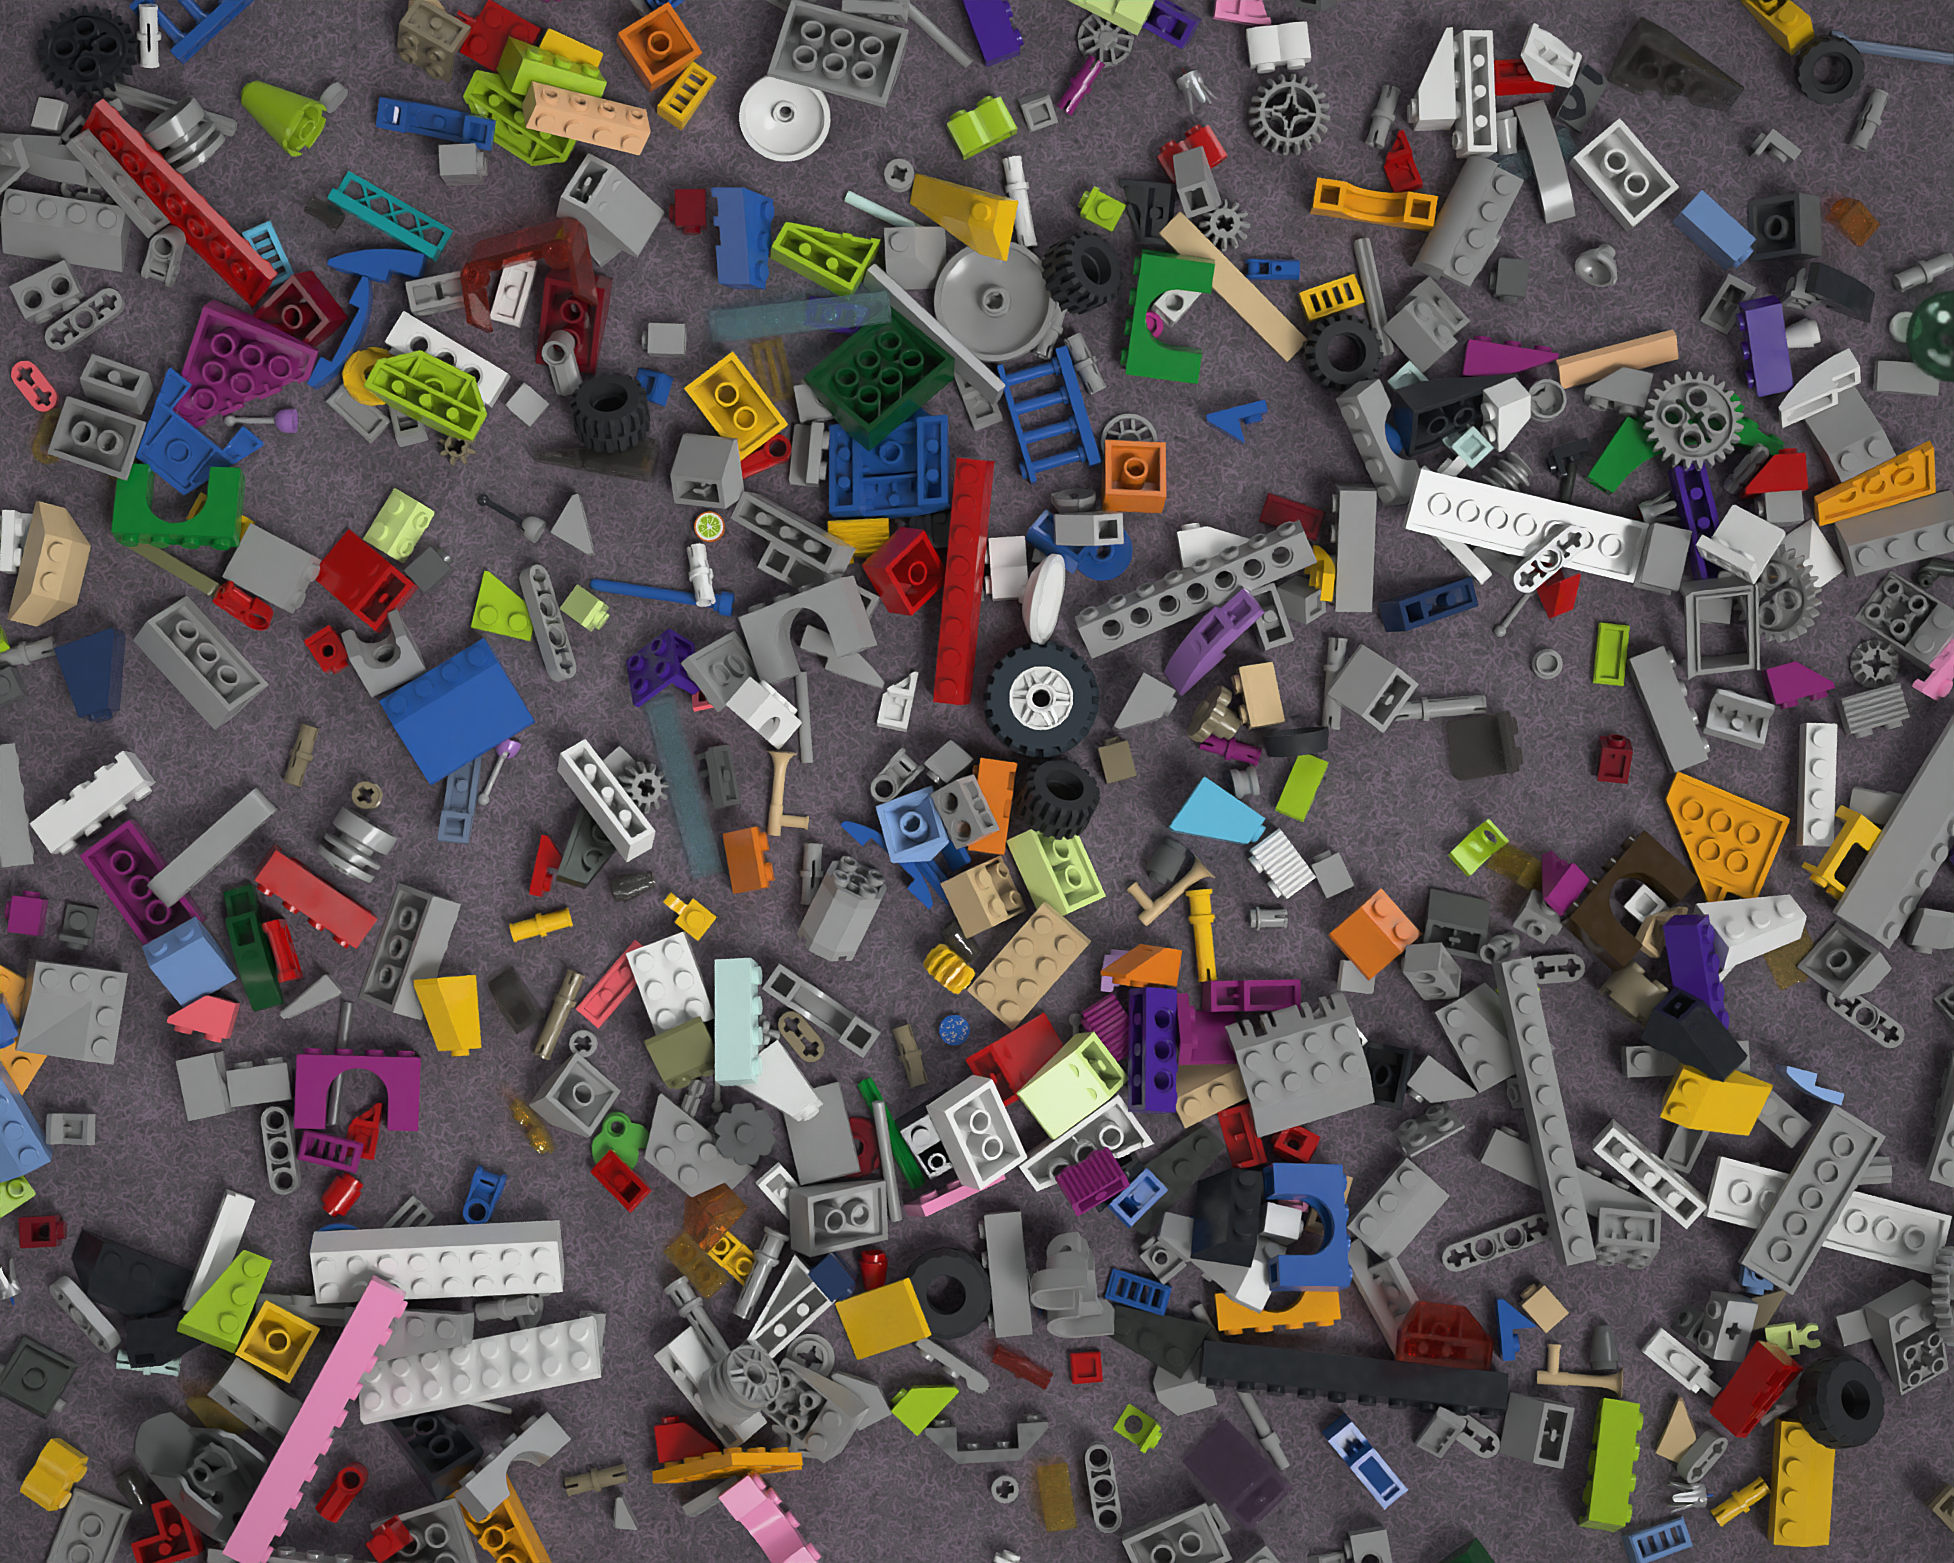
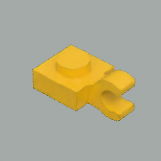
M670 892L663 901V903L680 915L674 923L697 941H699L717 918L694 898L687 905Z

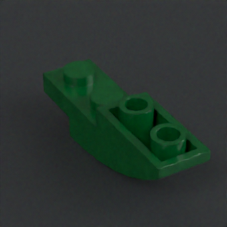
M250 884L223 892L228 918L225 921L232 950L253 1011L258 1012L284 1004L280 983L276 975L278 973L271 945L267 942L266 933L263 932L261 926L263 918L256 886Z

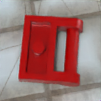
M277 919L261 924L263 932L268 935L279 974L276 975L279 983L303 978L304 976L286 919Z

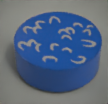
M950 1015L942 1020L939 1034L945 1043L960 1045L969 1036V1024L963 1017Z

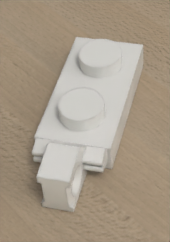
M521 240L518 254H510L509 260H506L490 314L491 320L520 328L537 271V261L531 260L535 245Z
M1661 1327L1657 1329L1641 1349L1656 1364L1687 1389L1695 1393L1702 1388L1714 1398L1722 1389L1709 1378L1713 1373L1709 1366Z

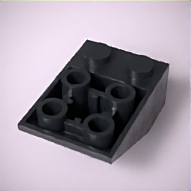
M1675 987L1652 1009L1641 1040L1649 1043L1652 1048L1664 1051L1677 1058L1682 1064L1693 1066L1704 1072L1707 1077L1724 1082L1748 1056L1703 1000L1678 987Z

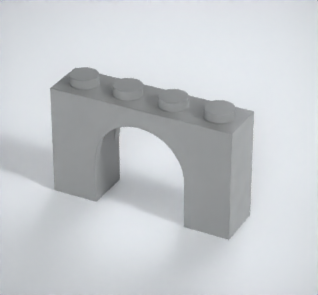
M841 573L823 578L825 584L816 586V583L802 586L798 588L799 594L792 597L790 593L779 595L773 598L774 604L766 606L764 602L748 608V614L739 617L760 682L763 679L769 685H773L801 675L790 640V628L795 616L804 608L813 610L825 621L838 658L853 655L877 646L854 576L842 577Z

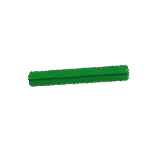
M868 1077L858 1083V1088L874 1117L872 1102L883 1100L873 1079ZM885 1104L892 1153L910 1188L917 1189L925 1184V1179Z

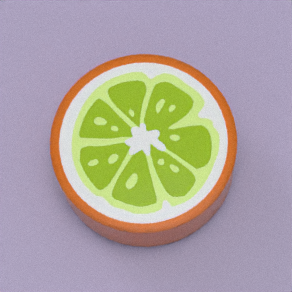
M707 511L696 518L694 530L702 541L715 542L723 536L725 523L719 514Z

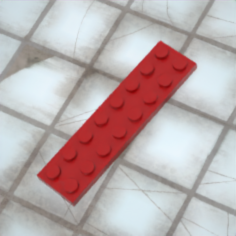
M101 99L94 105L81 132L86 129L91 131L170 221L168 225L180 228L185 234L186 243L251 308H254L262 300L278 273L267 260L263 259L251 247L245 238L241 237L230 226L226 218L219 215L208 204L204 196L197 193L186 182L182 174L176 172L164 160L160 152L154 150L142 138L138 130L132 128L121 117L116 108L110 106L104 99Z

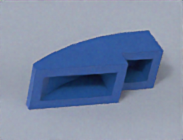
M371 249L328 259L327 266L335 271L361 278L364 276L369 280L390 285L392 274L414 280L423 279L428 258L425 254L407 250Z
M1345 1413L1321 1432L1384 1509L1408 1491Z

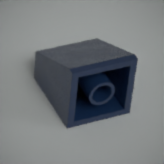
M111 627L54 648L79 718L89 720V722L95 721L98 724L114 718L112 713L120 710L126 642L124 631Z

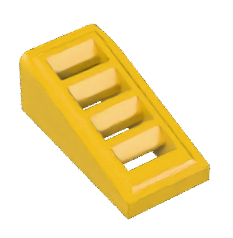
M692 62L657 105V114L682 130L717 80V77L695 62ZM693 74L705 83L700 86L689 79V76ZM686 84L697 92L694 96L683 89V85ZM678 94L689 101V104L686 106L675 97ZM670 104L678 110H680L682 113H679L678 111L670 107Z
M1355 274L1305 290L1297 295L1308 324L1365 303ZM1347 283H1349L1354 299L1350 301L1343 287ZM1336 287L1343 301L1341 304L1337 303L1332 290ZM1327 292L1332 307H1326L1321 293ZM1316 296L1321 311H1315L1310 297Z

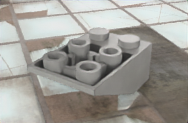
M588 153L562 193L556 217L638 258L665 212L615 166Z
M1892 571L1889 572L1854 618L1885 643L1890 644L1899 654L1928 674H1931L1933 671L1929 669V665L1942 653L1949 642L1954 639V609Z
M1913 1279L1865 1305L1869 1332L1897 1393L1901 1396L1949 1370L1945 1343H1943V1337L1939 1336L1940 1328H1936L1937 1316H1934L1933 1293L1931 1289Z
M784 1358L778 1367L781 1377V1390L777 1399L761 1410L822 1463H825L843 1451L870 1407L848 1388Z

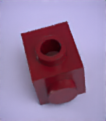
M675 189V204L669 205L670 222H675L676 229L682 230L683 235H700L701 230H707V192L705 189Z

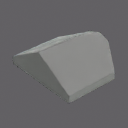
M1200 1348L1182 1379L1159 1366L1157 1367L1153 1380L1157 1399L1177 1416L1217 1405L1214 1391L1206 1388V1384L1198 1383Z

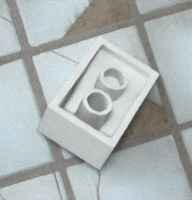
M1453 27L1446 28L1414 98L1410 100V105H1407L1408 123H1413V131L1450 130L1456 120Z

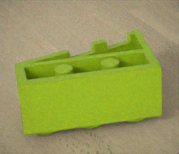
M510 36L497 67V71L509 90L526 96L532 81L598 98L602 97L607 81L600 73V69L591 64H579L566 57L553 54Z
M785 222L771 247L770 258L850 301L864 278L867 269L877 255L881 240L859 238L849 233L838 234L824 231L822 228Z
M243 1250L183 1317L176 1331L234 1353L272 1260Z

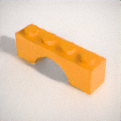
M1317 177L1314 184L1310 214L1430 232L1434 226L1438 196L1414 192H1378L1362 189L1344 181Z
M1226 1290L1214 1291L1217 1329L1219 1331L1224 1330V1335L1242 1334V1328L1255 1327V1332L1273 1331L1274 1325L1284 1324L1285 1329L1304 1328L1303 1323L1316 1322V1326L1334 1325V1320L1341 1319L1338 1292L1302 1291L1298 1299L1284 1309L1268 1310L1263 1308L1260 1313H1257L1230 1300L1224 1295Z

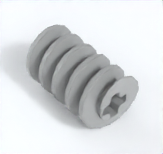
M1509 452L1507 454L1509 462L1500 460L1498 462L1499 470L1494 467L1490 468V478L1482 475L1479 481L1483 484L1520 492L1518 484L1521 483L1529 487L1530 483L1527 476L1534 477V474L1516 453Z

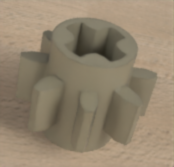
M449 436L447 440H439L445 445L446 449L441 451L440 455L442 457L450 455V464L452 466L456 464L457 460H461L465 465H468L466 458L469 454L477 455L471 449V445L476 442V439L472 442ZM456 440L461 444L465 443L461 447L462 453L460 454L451 451L455 447L453 442Z

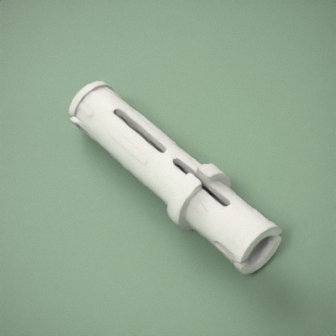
M1012 156L1002 159L1007 181L1005 192L1009 193L1011 199L1018 200L1014 222L1017 241L1019 245L1025 248H1030V246L1036 247L1038 244L1036 242L1027 194L1029 183L1025 182L1021 156Z

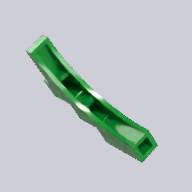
M1733 394L1730 398L1731 402L1741 400L1736 394ZM1740 404L1734 411L1741 413L1745 406ZM1665 413L1667 422L1671 424L1679 423L1675 413ZM1627 416L1584 480L1610 496L1632 471L1643 462L1662 453V450L1652 451L1657 444L1656 441H1646V438L1652 433L1650 430L1643 429L1644 424L1647 422L1639 417L1632 419ZM1696 417L1694 419L1689 418L1688 420L1690 425L1699 422ZM1743 417V419L1736 421V423L1743 425L1744 428L1741 432H1734L1741 439L1737 444L1730 443L1731 445L1751 451L1756 444L1760 443L1769 449L1770 453L1767 458L1769 460L1774 455H1779V449H1786L1783 447L1784 442L1773 434L1765 435L1758 430L1759 425L1753 420ZM1708 419V425L1712 430L1719 431L1722 429L1717 419ZM1691 436L1683 438L1685 445L1697 444L1696 440ZM1704 436V440L1707 443H1710L1711 440Z

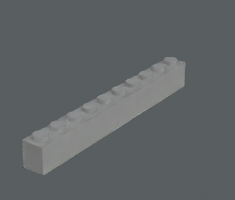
M1518 956L1492 962L1556 1261L1559 1264L1569 1266L1596 1259L1531 956Z

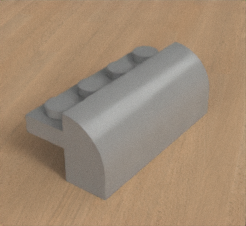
M1474 155L1468 156L1411 268L1437 281L1443 276L1469 290L1524 180L1497 167L1499 163L1490 159Z

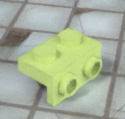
M394 488L363 540L399 562L405 563L424 530L428 527L434 516V511Z

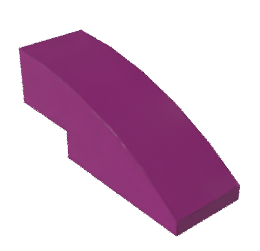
M1300 979L1202 982V1012L1276 1011L1293 1005H1297L1298 1010H1301Z

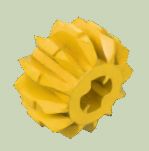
M938 944L933 948L923 962L924 968L942 986L955 994H959L963 989H966L975 976L974 969L945 944Z

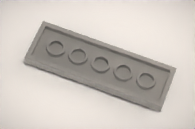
M1831 1104L1738 1263L1786 1293L1793 1295L1886 1136L1837 1105Z

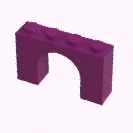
M303 1048V1053H297L294 1128L325 1129L327 1091L331 1082L336 1076L346 1070L361 1068L378 1075L387 1088V1131H418L421 1057L415 1056V1051L396 1050V1056H384V1050L365 1049V1055H353V1049L337 1048L334 1049V1054H322V1048Z

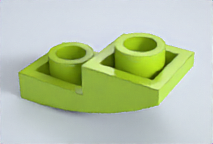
M1310 754L1298 756L1275 811L1304 822L1329 762Z

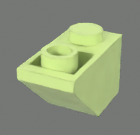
M578 584L559 608L591 632L594 628L600 630L610 616L606 613L609 607Z

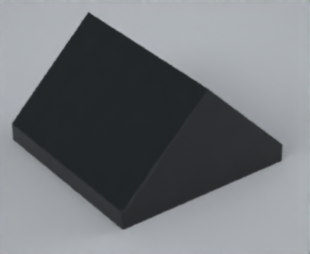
M1368 1041L1362 1048L1372 1081L1375 1102L1371 1104L1402 1111L1414 1050Z

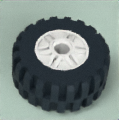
M1030 641L1027 644L1013 647L1012 650L1006 654L1004 653L991 668L984 686V714L991 731L1004 746L1023 756L1034 758L1055 757L1070 751L1089 733L1098 713L1099 689L1093 671L1090 670L1086 664L1087 662L1081 656H1078L1067 646L1064 647L1056 644L1057 642L1048 641L1044 645H1039V643ZM1037 692L1046 693L1049 697V704L1045 707L1036 706L1032 701L1033 695Z

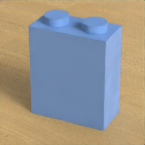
M1703 190L1672 221L1676 227L1725 271L1730 266L1737 268L1754 251L1750 246L1756 238Z
M196 916L142 946L150 969L183 1008L237 979L229 957Z

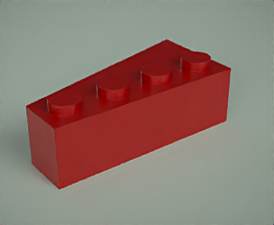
M274 843L253 872L254 880L258 882L256 888L269 897L276 894L284 900L281 904L292 913L297 914L301 911L309 917L307 922L317 930L322 932L326 928L335 934L332 939L347 949L351 945L357 949L378 920L377 916L343 891H340V893L336 891V887L322 876L311 874V870L298 859L288 858L281 853L282 848Z

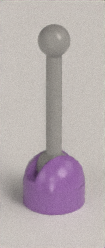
M283 409L274 418L235 417L232 414H228L224 417V423L227 426H233L235 423L275 424L281 432L296 433L298 430V413L296 409Z
M511 738L495 747L499 758L483 793L477 797L480 805L488 804V795L504 760L512 758L518 753L522 745L521 742L515 739L510 740Z

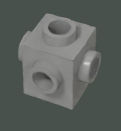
M1533 889L1521 905L1512 926L1545 944L1551 934L1557 936L1563 926L1561 924L1563 919L1543 899V894Z

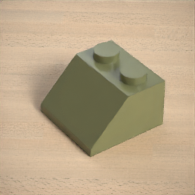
M701 1016L644 1041L663 1082L669 1090L684 1088L691 1083L692 1079L701 1075L707 1077L715 1074V1039Z

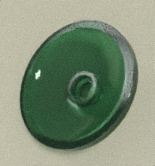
M1954 291L1937 293L1924 300L1912 313L1906 329V344L1913 362L1926 375L1943 382H1954ZM1944 335L1951 338V345L1947 346L1942 342Z

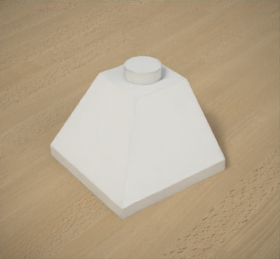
M1810 519L1786 535L1779 544H1785L1786 551L1795 548V558L1804 555L1803 565L1805 567L1813 565L1809 574L1810 576L1819 577L1813 583L1814 587H1822L1845 570V567L1813 519ZM1793 579L1783 586L1787 588L1793 583Z

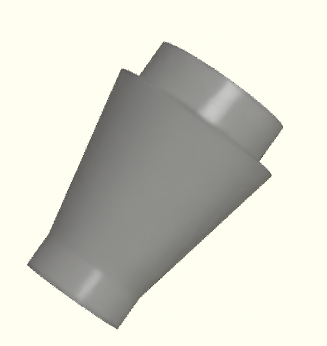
M1513 110L1496 113V133L1499 155L1517 153V117H1514Z

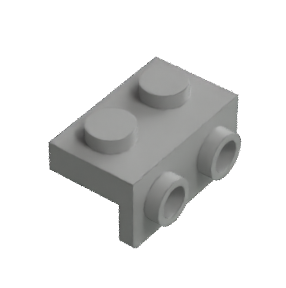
M812 422V425L796 424L794 426L789 484L819 488L820 480H825L827 462L822 461V451L829 448L830 431H825L824 423Z
M1716 689L1708 704L1702 733L1761 750L1765 745L1769 719L1774 713L1775 705L1766 703L1759 698L1739 695L1732 690Z

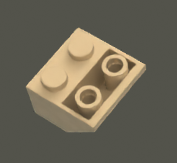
M1273 662L1238 667L1235 670L1236 675L1231 677L1234 695L1240 694L1242 705L1237 707L1241 725L1246 724L1247 730L1284 723L1285 719Z
M1001 855L940 883L966 939L1027 910Z

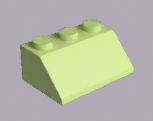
M1030 829L1006 841L1036 909L1046 901L1064 916L1106 897L1079 836L1074 835L1072 839L1068 840L1065 837L1062 840H1055L1053 836L1047 838L1043 836V833L1039 831L1036 833Z

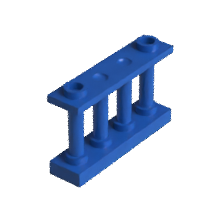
M132 0L133 3L129 7L139 17V4H155L156 0ZM177 0L196 20V27L188 34L182 33L159 7L157 9L158 25L174 41V47L170 51L184 65L254 0H218L219 6L211 13H205L194 0Z
M1067 346L1056 348V357L1051 358V362L1005 374L1003 364L997 366L998 374L995 375L1005 384L1003 393L1023 457V461L1018 462L1023 480L1029 479L1030 485L1037 484L1035 473L1081 460V463L1087 462L1089 468L1101 465V459ZM1053 373L1056 376H1062L1064 386L1059 387L1060 391L1014 404L1009 386ZM1062 402L1064 405L1070 403L1073 415L1068 416V420L1022 432L1018 415ZM1071 431L1073 434L1079 433L1082 444L1077 445V449L1031 462L1026 444Z

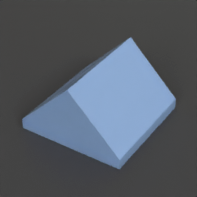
M932 785L876 806L892 863L931 861L949 843L944 822L939 812L936 811L934 801L930 795L935 792Z

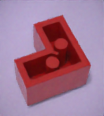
M167 1497L151 1504L159 1532L138 1538L131 1543L136 1563H174L199 1555L206 1549L200 1530L182 1515Z

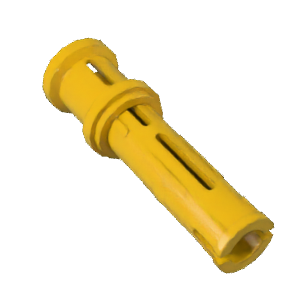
M1212 888L1185 891L1186 896L1189 897L1191 913L1188 917V922L1190 921L1194 928L1198 982L1218 980L1216 977L1211 922H1214L1215 914L1211 911L1210 894L1213 893Z

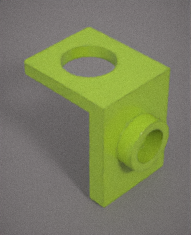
M1487 819L1471 831L1448 856L1469 877L1493 853L1507 844L1509 840L1490 819ZM1484 830L1490 831L1496 837L1497 842L1490 841L1485 836Z
M1131 1404L1127 1405L1113 1427V1430L1138 1445L1139 1450L1143 1453H1146L1149 1447L1154 1449L1162 1436V1433L1159 1432L1161 1429L1160 1423ZM1132 1415L1138 1416L1143 1422L1142 1429L1135 1434L1129 1433L1124 1426L1125 1420Z

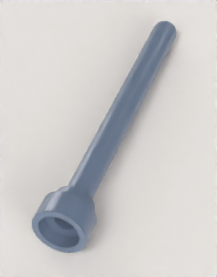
M1830 30L1828 36L1833 34L1839 38L1847 39L1860 53L1954 66V53L1849 39V36L1844 35L1842 31Z

